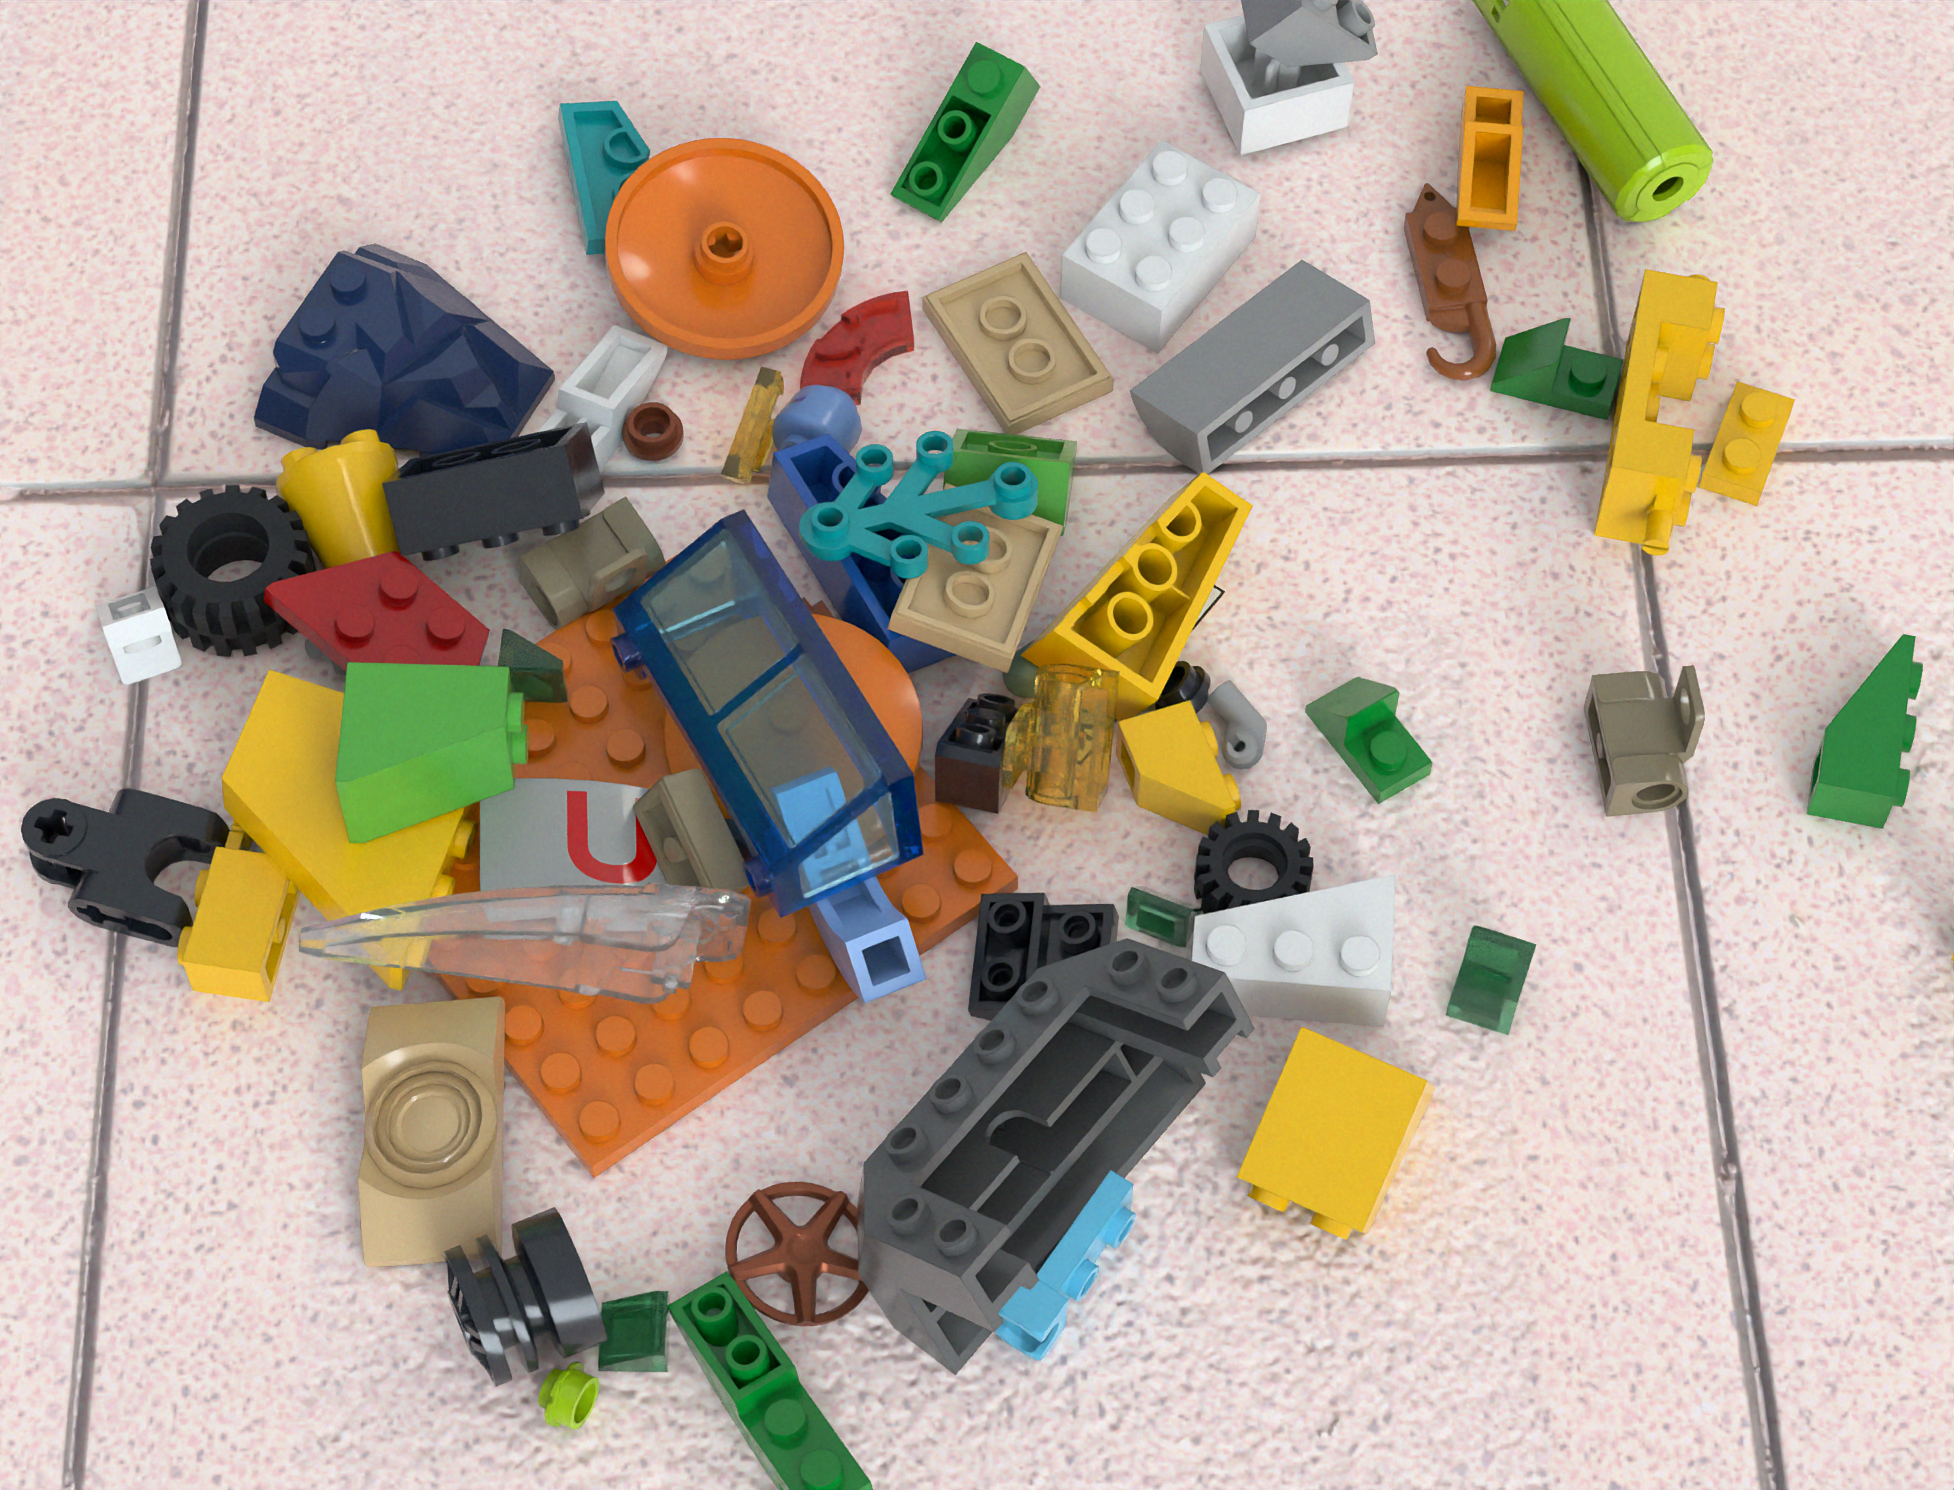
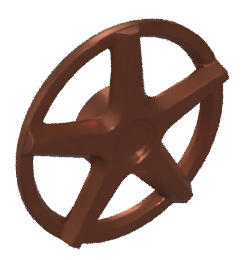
M785 1182L762 1190H756L739 1208L727 1232L725 1259L730 1276L754 1309L784 1324L818 1326L844 1317L862 1302L869 1290L858 1274V1259L831 1249L828 1245V1239L842 1214L851 1222L858 1233L857 1208L849 1201L846 1193L843 1191H833L814 1183ZM788 1196H804L818 1199L825 1203L805 1225L798 1226L772 1200ZM755 1211L773 1236L775 1244L768 1250L738 1261L737 1242L740 1231L746 1220ZM777 1273L783 1280L791 1283L795 1313H786L768 1305L755 1295L745 1281ZM822 1273L859 1281L856 1290L845 1302L832 1310L815 1314L817 1279Z

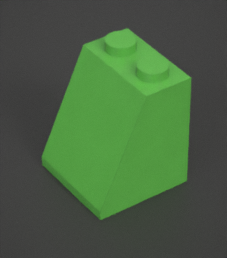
M347 662L335 783L350 843H366L514 789L516 764H527L529 726L524 724V693L513 692L509 667Z

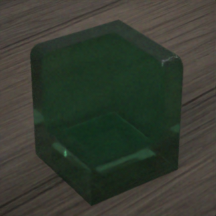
M1472 926L1464 958L1448 1003L1446 1016L1509 1036L1537 944L1481 926Z

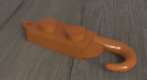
M1425 183L1413 212L1406 213L1403 228L1426 320L1444 331L1469 333L1474 352L1473 357L1464 363L1446 361L1440 356L1437 349L1433 347L1428 348L1426 356L1430 365L1439 374L1452 380L1466 381L1478 378L1486 373L1496 358V341L1487 311L1488 299L1469 227L1457 226L1456 207L1454 208L1430 184Z

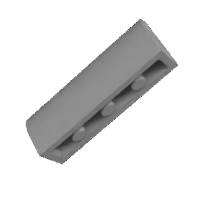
M1300 260L1131 389L1130 394L1133 404L1146 428L1168 453L1198 474L1201 472L1209 474L1375 344L1370 300L1311 264Z

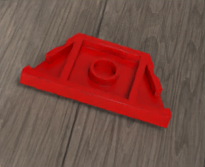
M397 550L273 582L265 588L264 602L345 672L347 662L479 666L490 632L484 624L408 559L401 556V553Z

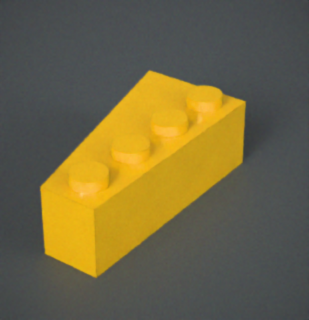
M1201 472L1173 494L1021 656L1118 721L1136 716L1158 701L1253 505L1205 472Z

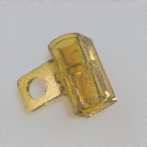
M1049 664L1036 669L1034 701L1021 705L1007 728L1002 787L1012 789L1022 772L1027 770L1025 795L1029 799L1050 806L1097 812L1108 792L1120 671L1072 664Z

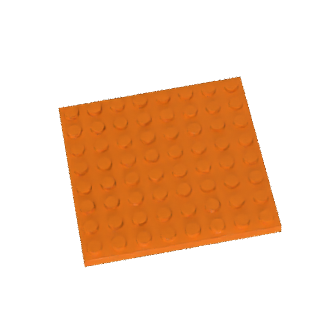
M715 532L710 533L667 560L666 568L646 579L644 583L625 594H620L613 601L594 612H589L565 627L557 629L500 665L510 668L513 692L524 693V724L529 726L527 764H516L515 778L591 780L650 789L661 777L671 775L664 741L666 712L676 683L688 664L706 645L724 632L753 619L786 612ZM921 765L919 766L913 786L902 805L883 826L862 840L867 857L884 893L892 905L908 919L919 956L979 916L981 894L1013 893L1018 889L1017 874L958 807L953 804L935 801V781ZM479 802L471 818V821L477 822L478 825L469 855L465 860L456 857L448 875L455 878V886L448 908L444 915L433 913L426 932L433 934V940L425 965L453 1000L500 996L505 1001L504 1065L593 1178L859 998L843 978L820 935L801 891L790 859L769 858L755 854L753 859L746 865L752 876V883L740 893L690 921H686L685 918L562 928H557L554 916L488 921L480 898Z

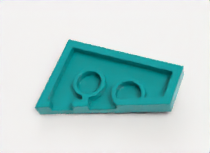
M618 101L561 103L558 121L586 255L605 254L606 224L613 201L630 175L649 160L650 149Z

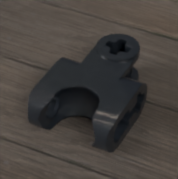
M130 788L121 789L117 792L109 812L77 804L67 799L51 798L40 801L29 809L23 817L21 825L23 841L30 851L32 867L37 875L50 884L74 889L68 901V908L75 916L103 929L175 948L178 947L183 928L185 926L192 927L193 920L189 908L182 897L154 885V881L162 870L173 863L197 861L211 864L216 846L225 848L230 831L225 821L215 812Z

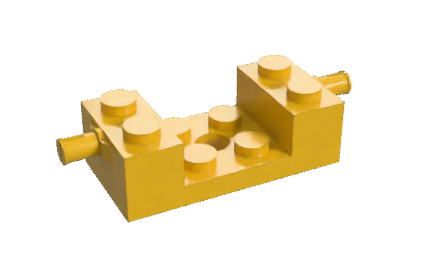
M1645 269L1626 344L1594 535L1642 544V549L1646 553L1656 556L1664 555L1668 552L1673 526L1685 527L1691 495L1696 491L1702 456L1691 454L1695 429L1656 423L1660 405V397L1657 396L1691 401L1697 378L1704 380L1709 378L1715 344L1718 345L1722 331L1725 308L1714 307L1718 282L1710 281L1706 276L1694 274L1687 277Z

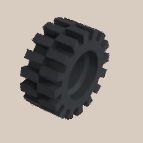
M1248 810L1247 822H1241L1238 813L1234 812L1226 815L1225 828L1218 821L1211 825L1208 838L1203 836L1199 843L1194 872V893L1196 899L1202 898L1201 910L1203 913L1207 914L1309 892L1314 863L1313 857H1309L1311 846L1307 838L1298 841L1299 828L1291 822L1284 830H1281V816L1272 812L1267 823L1259 822L1260 810ZM1247 857L1260 858L1271 863L1276 868L1278 879L1269 888L1252 890L1234 883L1229 876L1228 869L1238 859Z

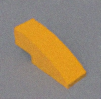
M1466 86L1461 110L1456 198L1457 226L1516 231L1524 126H1522L1524 91Z

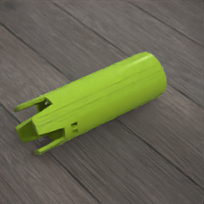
M1472 0L1616 216H1620L1626 222L1651 221L1664 217L1671 213V210L1695 196L1709 176L1714 163L1713 152L1608 0H1507L1509 2L1507 6L1503 0Z

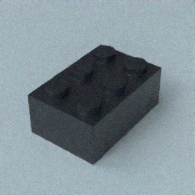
M587 422L410 459L382 483L401 556L421 553L423 561H433L455 555L460 552L459 544L481 540L482 546L485 549L508 545L520 539L518 532L542 528L544 536H553L573 531L580 527L579 519L589 516L591 514L590 510L605 494Z

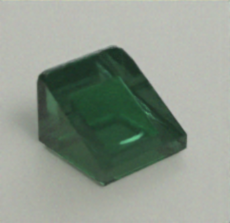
M503 629L498 666L510 668L513 692L524 693V700L529 702H567L568 689L563 661L509 629Z
M1133 886L1128 893L1125 925L1127 928L1175 946L1186 948L1193 932L1195 916L1201 914V907L1144 886Z
M651 1291L602 1303L601 1317L608 1341L599 1344L598 1371L668 1372L671 1314L668 1309V1305L671 1304L669 1291Z

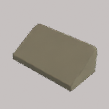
M695 768L661 777L633 805V810L686 921L693 920L740 893L752 883V876L708 782L700 769Z

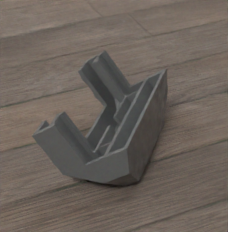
M1126 938L1038 968L1018 989L1015 995L989 1024L977 1034L972 1043L946 1072L934 1082L928 1092L887 1135L885 1140L863 1164L857 1202L858 1274L894 1329L954 1375L961 1370L991 1333L995 1332L1003 1323V1318L1000 1317L998 1312L1020 1286L1031 1290L1039 1281L1037 1273L1110 1170L1125 1178L1204 1087L1206 1081L1202 1074L1214 1077L1218 1073L1221 1066L1217 1057L1235 1036L1239 1035L1248 1038L1255 1028L1225 972Z

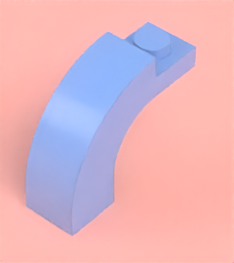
M830 768L772 790L789 842L785 847L801 891L832 959L852 991L864 1003H868L926 980L927 978L908 919L887 898L867 857L840 773L834 768Z

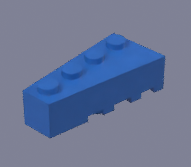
M829 434L774 452L767 498L842 621L866 631L879 640L900 661L908 674L956 656L954 653L887 629L906 578L897 576L891 570V567L855 552L838 561L820 560L814 557L802 543L799 536V522L802 515L816 504L834 502L856 473V460ZM876 486L862 508L884 504L887 498L881 493L882 486ZM891 528L873 532L891 541L906 535ZM911 554L901 556V558L904 559H913L916 557L915 555Z

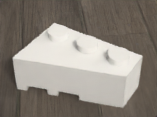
M1396 874L1195 916L1190 960L1225 972L1248 1016L1384 1027L1392 991Z

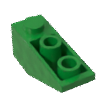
M975 42L890 195L942 223L1013 137L1041 86L1028 69L1010 58Z
M1902 634L1826 727L1813 761L1806 814L1883 829L1892 806L1903 807L1909 787L1910 770L1900 768L1902 752L1909 753L1911 750L1917 721L1916 716L1906 714L1908 699H1916L1923 672V663L1913 661L1916 636Z

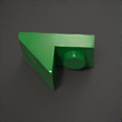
M1563 318L1505 337L1490 391L1607 420L1624 359L1565 345L1571 319Z
M1355 677L1306 705L1305 713L1374 800L1380 804L1430 775L1433 762L1395 716L1399 691L1393 686Z

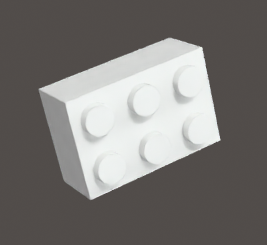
M1161 139L1062 254L1060 298L1159 354L1256 237L1260 193Z

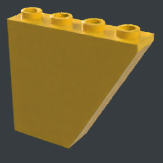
M269 669L221 778L224 809L288 875L293 884L388 987L402 991L410 970L421 972L426 963L433 940V934L426 932L433 913L444 915L448 908L455 886V878L448 875L456 857L465 860L469 855L478 825L477 822L471 821L478 802L366 843H350L335 783L344 693Z

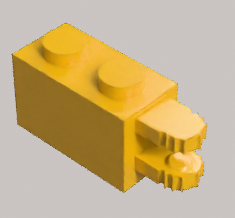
M233 819L225 848L216 846L210 869H202L198 875L194 894L195 906L198 909L193 926H185L181 932L177 960L179 965L184 966L193 991L270 1002L301 891L266 853L250 851L254 840Z

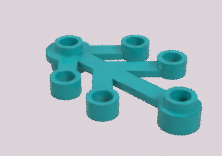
M929 431L917 439L915 462L884 504L862 508L876 486L887 484L894 474L893 454L890 449L880 444H870L862 447L857 452L856 473L834 502L816 504L805 511L799 522V536L808 551L820 560L838 561L855 552L891 567V570L897 576L906 579L919 577L926 572L928 568L927 543L952 553L953 557L960 563L968 565L978 564L989 555L990 535L988 529L983 524L975 521L962 522L954 527L935 518L989 506L994 514L1003 519H1023L1031 515L1038 505V480L1026 465L1018 462H1007L1000 465L987 481L924 494L937 475L948 470L954 462V443L952 438L941 431ZM931 450L942 451L938 454L928 453ZM876 463L882 465V466H880V467H869V466H867V465L876 464ZM891 528L906 535L891 541L873 532ZM976 541L978 544L966 545L963 542ZM909 554L917 556L913 559L901 558V556Z

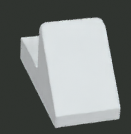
M155 586L95 605L123 684L130 685L178 669L181 666L182 660L172 634V628Z

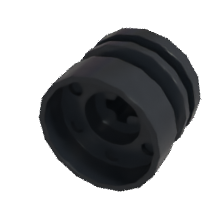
M556 1207L511 1225L516 1256L507 1260H503L495 1244L487 1234L476 1238L484 1269L473 1273L461 1245L443 1252L448 1272L449 1290L447 1294L471 1355H474L488 1372L495 1387L513 1380L504 1350L515 1346L527 1373L539 1369V1358L534 1337L547 1333L563 1359L608 1341L591 1285L571 1236Z

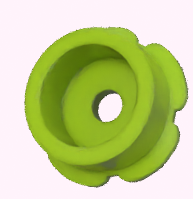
M572 1362L564 1370L555 1368L546 1377L539 1393L538 1404L545 1409L544 1418L547 1424L554 1427H559L562 1424L576 1430L585 1423L591 1414L598 1397L600 1383L598 1378L584 1372V1365L581 1362Z

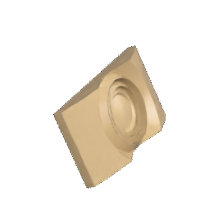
M501 996L376 1006L370 1009L361 1064L365 1130L364 1147L358 1173L363 1261L368 1268L445 1262L443 1252L458 1245H461L468 1260H480L481 1257L476 1238L486 1234L493 1241L502 1256L505 1001Z

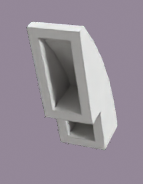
M613 325L558 389L557 409L537 432L587 422L601 473L623 439L622 430L626 419L633 409L643 404L667 355L668 346L662 342Z

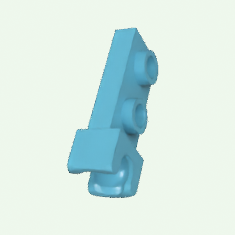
M1110 1170L1037 1273L1039 1281L1031 1290L1020 1286L998 1312L1000 1317L1003 1318V1323L995 1333L1001 1339L1035 1360L1041 1361L1066 1327L1068 1300L1070 1298L1077 1302L1082 1300L1099 1272V1266L1094 1264L1107 1245L1114 1249L1118 1248L1131 1230L1136 1219V1213L1131 1211L1133 1183Z

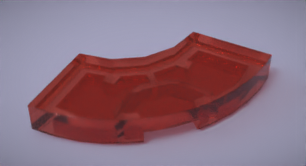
M908 290L874 297L841 314V320L828 330L821 339H816L810 348L801 373L800 390L809 385L831 386L847 393L855 405H861L863 385L874 368L892 356L914 351V333Z

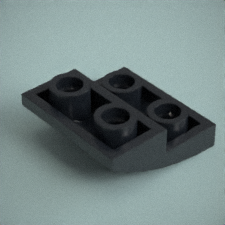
M1045 893L981 894L968 1005L970 1015L991 1021L1038 968L1117 942L1119 915L1115 905H1050Z

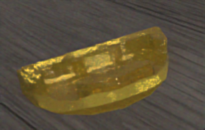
M762 366L760 368L721 475L727 480L746 485L748 482H751L750 471L757 473L763 468L773 443L771 429L774 420L771 419L772 412L778 396L784 393V380L780 371Z

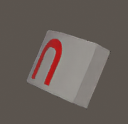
M515 778L514 789L481 800L480 898L488 921L554 916L557 928L683 918L633 810V805L649 789L591 780Z

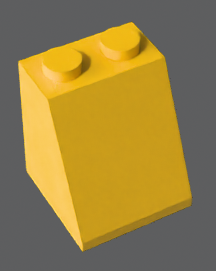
M1301 1026L1237 1177L1252 1184L1247 1195L1248 1197L1282 1212L1286 1211L1289 1201L1315 1211L1309 1224L1347 1240L1352 1228L1368 1234L1436 1087L1421 1077Z

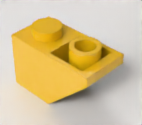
M1191 701L1118 721L1116 756L1137 806L1207 836L1209 827L1216 821L1225 828L1226 815L1241 809L1239 790L1230 773L1222 775L1215 759L1218 757V745L1214 731L1208 721L1199 722Z

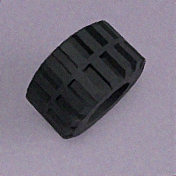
M226 485L225 492L214 494L212 488L199 492L201 499L194 503L186 498L176 506L178 512L176 517L166 515L159 524L162 535L153 536L150 547L154 557L150 559L151 571L174 631L182 639L190 637L194 648L205 652L210 646H214L217 656L231 657L232 651L242 649L243 655L249 656L258 654L256 647L267 643L269 648L273 649L282 644L281 635L288 632L294 635L298 630L264 602L265 588L273 582L316 571L302 519L296 510L289 512L287 501L278 495L268 500L264 489L253 486L248 493L241 492L239 485ZM248 560L262 563L253 573L238 580L222 582L208 579L215 570L231 562Z

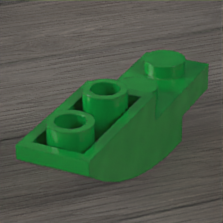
M727 1271L667 1305L674 1322L702 1371L778 1490H873L869 1478L800 1383L795 1365Z

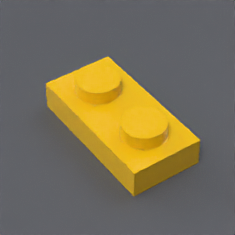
M1737 381L1702 474L1699 488L1758 506L1795 399Z

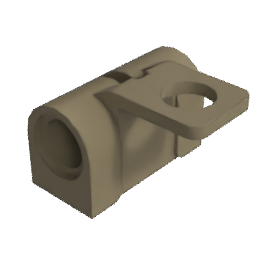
M625 496L605 508V510L580 523L579 528L563 533L520 556L519 581L544 618L557 630L589 612H594L613 601L620 594H625L644 583L646 579L665 569L666 561L653 534Z
M1694 665L1682 667L1674 696L1671 698L1667 696L1664 679L1654 672L1633 671L1592 675L1583 708L1606 817L1659 812L1675 807L1683 802L1688 796V786L1683 764L1694 756L1705 722V710Z

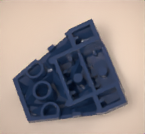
M375 243L359 247L355 254L345 250L337 252L276 339L273 349L275 368L262 386L254 414L255 426L303 447H313L318 450L328 448L329 441L341 443L344 437L353 432L371 429L377 432L380 442L387 443L395 449L419 451L420 457L518 437L555 381V375L549 366L506 330L501 328L427 264Z

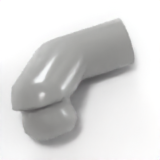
M1228 680L1218 686L1208 696L1207 702L1227 724L1222 746L1224 759L1233 768L1240 770L1249 769L1256 765L1263 756L1267 723L1233 682Z

